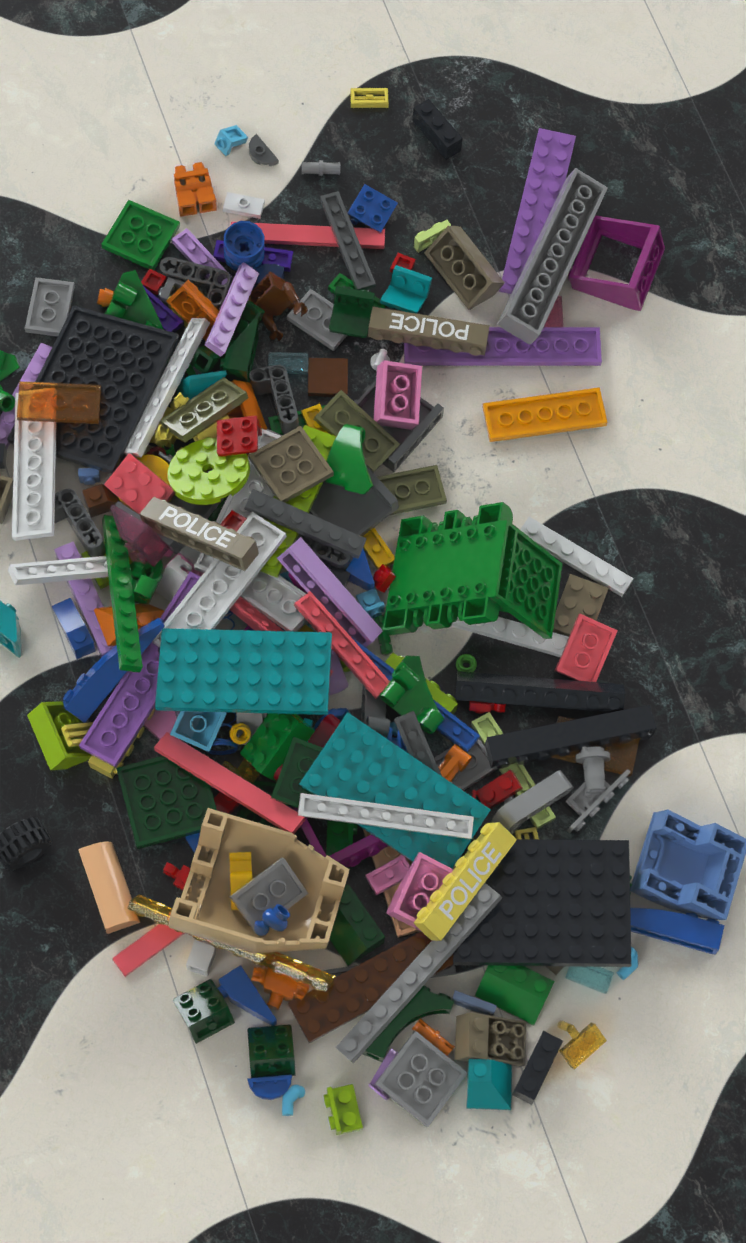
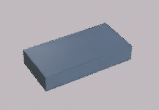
M456 990L452 998L455 1005L479 1014L493 1016L497 1005Z

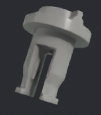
M582 747L581 753L576 755V762L583 764L584 777L587 784L586 793L589 794L603 793V790H606L604 786V762L610 760V753L604 751L602 747Z

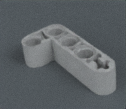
M559 770L502 806L493 817L492 823L500 822L513 834L523 822L567 795L574 787L563 772Z

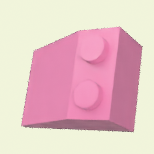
M418 852L396 890L386 914L421 931L413 924L417 919V913L420 909L426 907L430 902L429 898L432 893L439 890L443 884L444 877L454 869Z

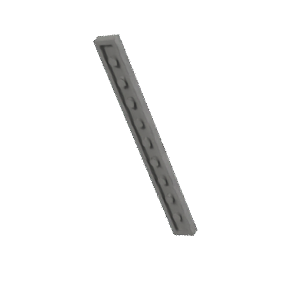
M484 883L441 941L432 940L336 1048L354 1064L502 899L501 895Z

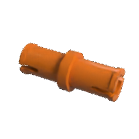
M421 1018L412 1028V1030L417 1031L446 1056L455 1047L440 1035V1031H435Z

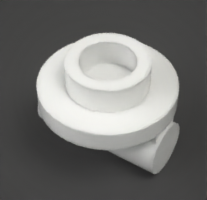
M380 349L379 353L371 357L370 364L374 370L377 371V366L384 360L390 361L387 350Z

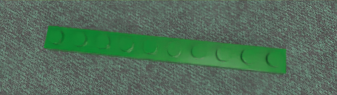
M104 515L102 525L119 670L140 673L143 665L124 518Z

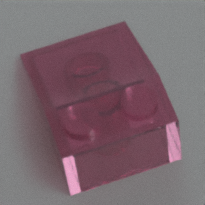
M112 505L110 509L119 535L126 543L124 546L130 552L136 553L135 558L143 565L148 563L155 567L170 548L149 525Z

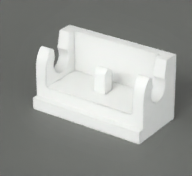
M177 555L167 564L156 590L158 594L170 602L188 575L181 567L186 568L188 571L192 570V566L183 560L180 555Z

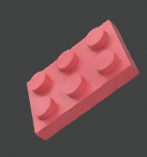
M131 453L125 457L104 484L139 515L153 497L169 502L175 494L166 482Z
M578 614L555 671L576 681L597 682L618 630L585 615Z

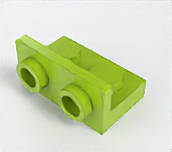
M353 1084L337 1088L328 1087L327 1094L323 1096L326 1108L330 1107L332 1116L328 1117L331 1130L335 1129L336 1135L362 1130L363 1126Z

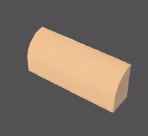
M99 842L78 849L106 933L110 934L140 923L113 843Z

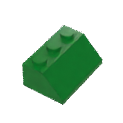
M488 965L474 997L497 1005L496 1008L534 1026L555 981L525 966Z

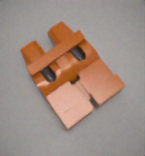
M202 162L193 164V171L187 172L185 166H176L174 184L180 217L197 214L196 205H198L200 213L217 211L216 198L208 168H205Z

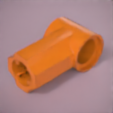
M454 744L445 755V760L438 767L442 777L451 782L459 771L462 772L468 766L473 757Z

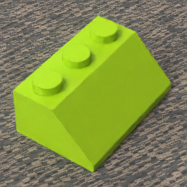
M63 701L41 702L27 715L50 770L68 769L89 760L92 756L80 749L79 746L68 747L61 728L64 725L82 723V721L64 708ZM73 737V738H71V740H73V739H82V738Z

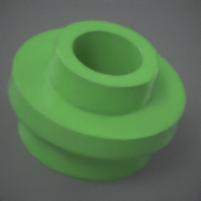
M464 654L458 657L456 661L458 671L474 672L476 670L477 662L473 656ZM469 663L470 667L465 668L462 664Z

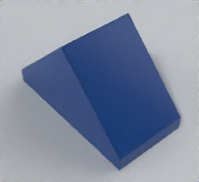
M363 548L358 559L353 557L346 571L351 573L349 582L368 591L374 589L375 583Z

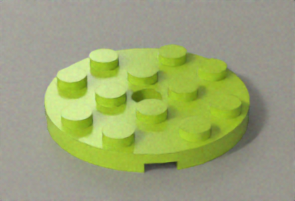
M207 437L179 450L169 464L167 476L170 487L178 498L191 504L209 505L221 502L220 499L230 494L234 496L248 480L250 464L247 454L218 456L217 438ZM212 467L213 470L209 471L208 473H205L206 470H209Z

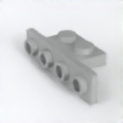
M627 769L611 786L604 780L606 790H603V793H586L587 784L584 782L566 800V803L580 816L568 828L567 832L569 834L573 830L578 832L586 824L583 820L588 815L592 818L600 810L598 805L602 801L607 803L615 795L612 791L617 786L621 789L629 781L627 776L630 771Z

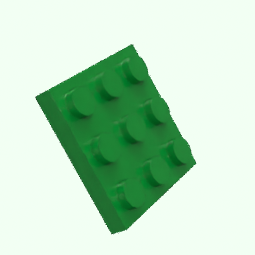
M128 199L101 246L104 250L154 270L178 231L180 222Z

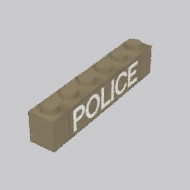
M372 307L368 337H372L375 340H390L395 343H409L414 346H428L433 349H447L455 353L465 352L474 356H485L490 325Z
M153 497L140 513L143 527L243 571L247 570L259 554L256 540L252 537L239 534L234 529L225 528L215 521L211 522L199 514L188 512L183 507L174 506L166 500Z

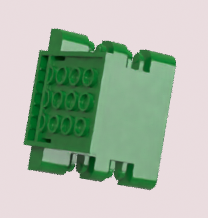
M504 502L479 506V513L473 517V520L470 517H466L459 510L446 511L444 521H441L439 526L436 522L432 523L424 515L401 519L392 570L396 577L390 584L382 631L390 636L414 633L418 627L423 625V622L434 630L451 627L452 622L457 621V617L468 625L495 622L498 619L499 611L512 614L542 638L552 639L562 563L512 524V510Z

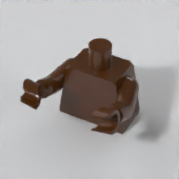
M269 272L251 291L248 298L249 301L265 311L261 321L267 330L271 332L269 336L271 340L277 337L280 341L283 337V334L277 330L276 324L273 321L274 315H281L286 308L293 309L295 315L301 312V317L308 311L307 306L300 302V298L295 292L292 283L286 282L272 272Z

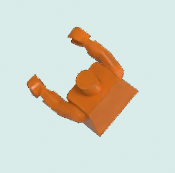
M271 953L268 969L265 966L254 967L251 980L259 982L261 986H264V992L271 995L267 1006L279 1010L283 1000L291 1002L296 998L300 1000L304 998L309 991V985L305 982L310 976L311 968Z

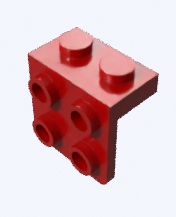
M257 415L217 420L218 456L254 453L258 450V436L262 435V427Z

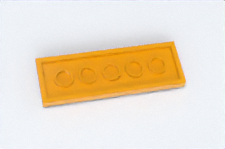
M600 387L483 403L482 406L489 442L604 427L608 423Z

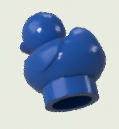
M277 904L274 908L266 909L262 915L263 920L255 921V933L259 936H264L268 933L269 927L283 932L288 925L289 911L280 904Z

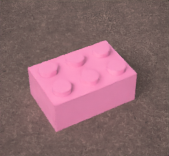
M385 360L377 366L374 420L379 425L412 430L419 424L422 366Z

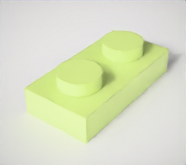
M448 220L434 224L427 231L419 232L414 238L415 250L419 253L430 247L446 227L451 226Z

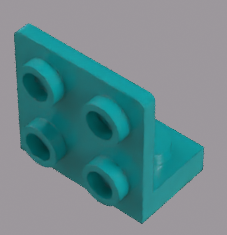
M396 265L393 269L390 286L382 296L380 303L389 308L417 314L428 298L432 277Z

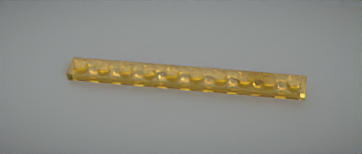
M137 895L133 898L128 906V909L134 911L138 916H146L153 919L157 924L169 926L170 914L173 909L142 895ZM191 935L194 939L206 941L217 949L230 951L236 957H244L256 965L272 969L277 974H285L292 977L296 982H304L311 985L315 990L326 992L334 983V975L279 952L254 954Z

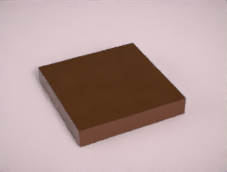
M309 358L308 396L335 397L340 390L348 396V359Z

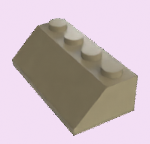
M447 226L424 252L468 310L493 297L505 284L459 226Z

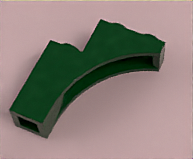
M247 301L227 349L253 319H258L259 325L265 313L264 310L253 302ZM203 345L197 349L190 364L203 374L212 373L220 369L221 359L226 357V352L220 357Z
M423 986L364 1051L363 1055L383 1062L392 1042L407 1026L426 1016L450 1014L454 1001L444 993L437 995L430 992V988Z

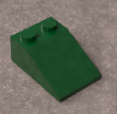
M253 319L227 349L226 357L221 359L220 369L222 371L226 370L227 375L224 378L230 382L233 380L250 382L249 373L253 368L259 340L258 319Z

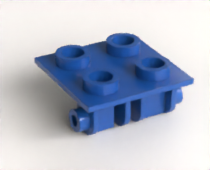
M364 184L349 209L348 215L351 216L350 221L352 224L357 225L362 222L381 233L398 202Z

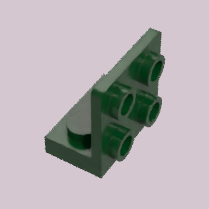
M212 979L173 999L196 1044L235 1023L227 1003Z
M290 1024L247 1029L251 1078L282 1075L296 1076L292 1026Z

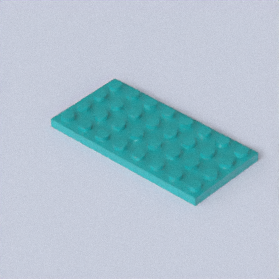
M163 628L155 709L159 711L328 715L332 632Z
M348 712L299 783L300 786L313 795L474 817L472 838L491 810ZM358 824L412 862L418 852H421L452 869L471 841V839Z

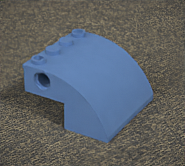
M668 809L653 812L630 891L651 902L681 913H693L698 915V917L707 919L727 920L746 855V838L717 823L700 826Z

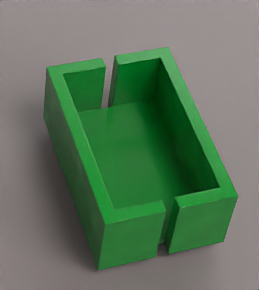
M269 713L240 754L258 772L277 782L274 779V774L284 763L293 737L307 742L315 730L297 714Z

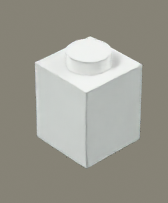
M201 939L200 942L194 941L186 963L187 970L208 976L216 954V947L213 946L212 942Z

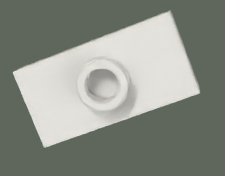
M227 192L223 212L261 219L265 199Z

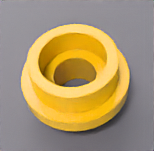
M237 723L231 727L229 735L234 743L244 744L250 739L251 730L246 724ZM242 730L243 734L237 737V731Z

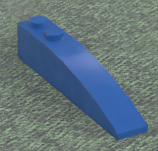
M157 618L138 629L141 654L165 627L161 618ZM117 645L95 663L86 674L83 673L78 678L75 688L67 691L63 697L64 708L84 723L127 672L119 670Z
M630 908L631 932L716 955L719 951L725 925L719 924V921L715 919H700L698 915L693 913L682 914L658 909Z

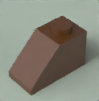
M104 484L82 490L91 518L115 510L113 506L120 501L118 496Z

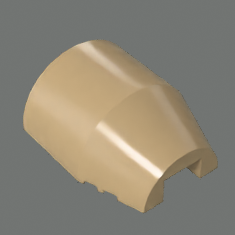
M208 808L201 826L198 846L181 898L176 897L170 914L169 928L254 954L326 949L350 869L328 855L326 857L322 856L314 850L312 845L309 844L307 846L297 840V836L291 832ZM251 852L252 879L280 858H284L300 880L308 894L287 909L290 917L287 919V928L283 932L269 927L266 935L259 936L253 932L239 910H231V898L229 897L231 896L229 853Z

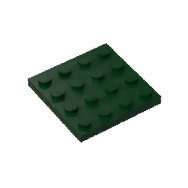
M194 747V749L201 752L199 747ZM164 756L116 768L137 849L200 833L207 809L217 810L210 785Z

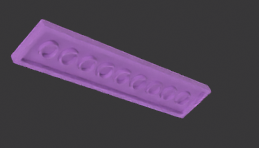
M539 128L502 277L505 284L500 288L499 292L508 294L513 292L566 180L576 139L574 135Z
M489 327L485 356H474L465 352L455 353L447 349H433L428 346H414L404 343V363L419 366H601L600 327H543L540 336L531 345L501 327Z
M191 571L189 572L161 616L164 623L197 583L200 576ZM151 642L141 654L143 665L141 672L127 671L79 744L80 749L115 768L118 766L155 707L160 647Z

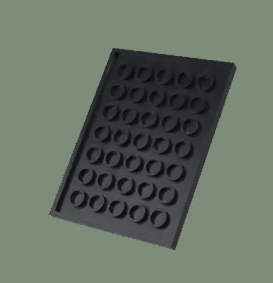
M73 305L31 390L55 388L57 391V458L113 474L125 455L124 451L180 339L177 333ZM15 424L7 438V441L13 445Z
M517 839L485 882L500 894L502 899L453 953V965L631 967L629 840ZM468 846L466 847L460 858L467 853Z

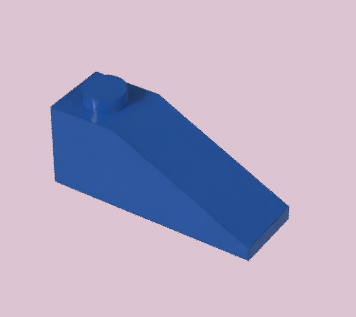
M71 598L53 605L52 609L76 659L95 652L93 639Z
M241 965L218 979L220 985L218 990L224 999L228 998L232 1004L271 1026L277 1025V1019Z

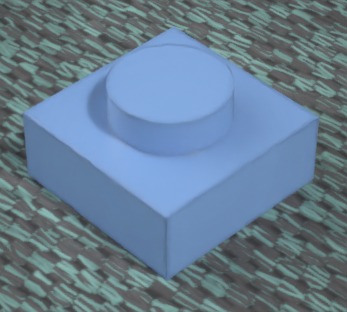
M78 469L80 483L94 485L96 482H100V472L98 469Z

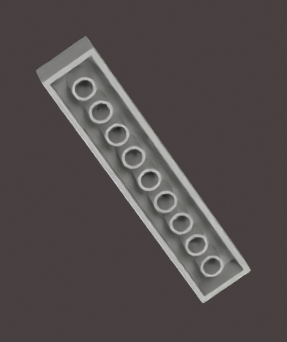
M577 168L566 178L497 326L529 345L540 336L608 187Z

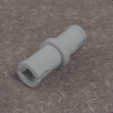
M319 160V162H302L301 172L302 174H319V176H323V174L340 175V162L327 163L323 162V160Z

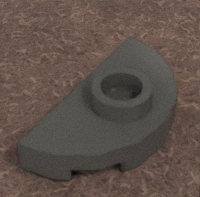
M255 134L249 142V155L251 159L259 165L274 166L279 164L277 157L261 138Z

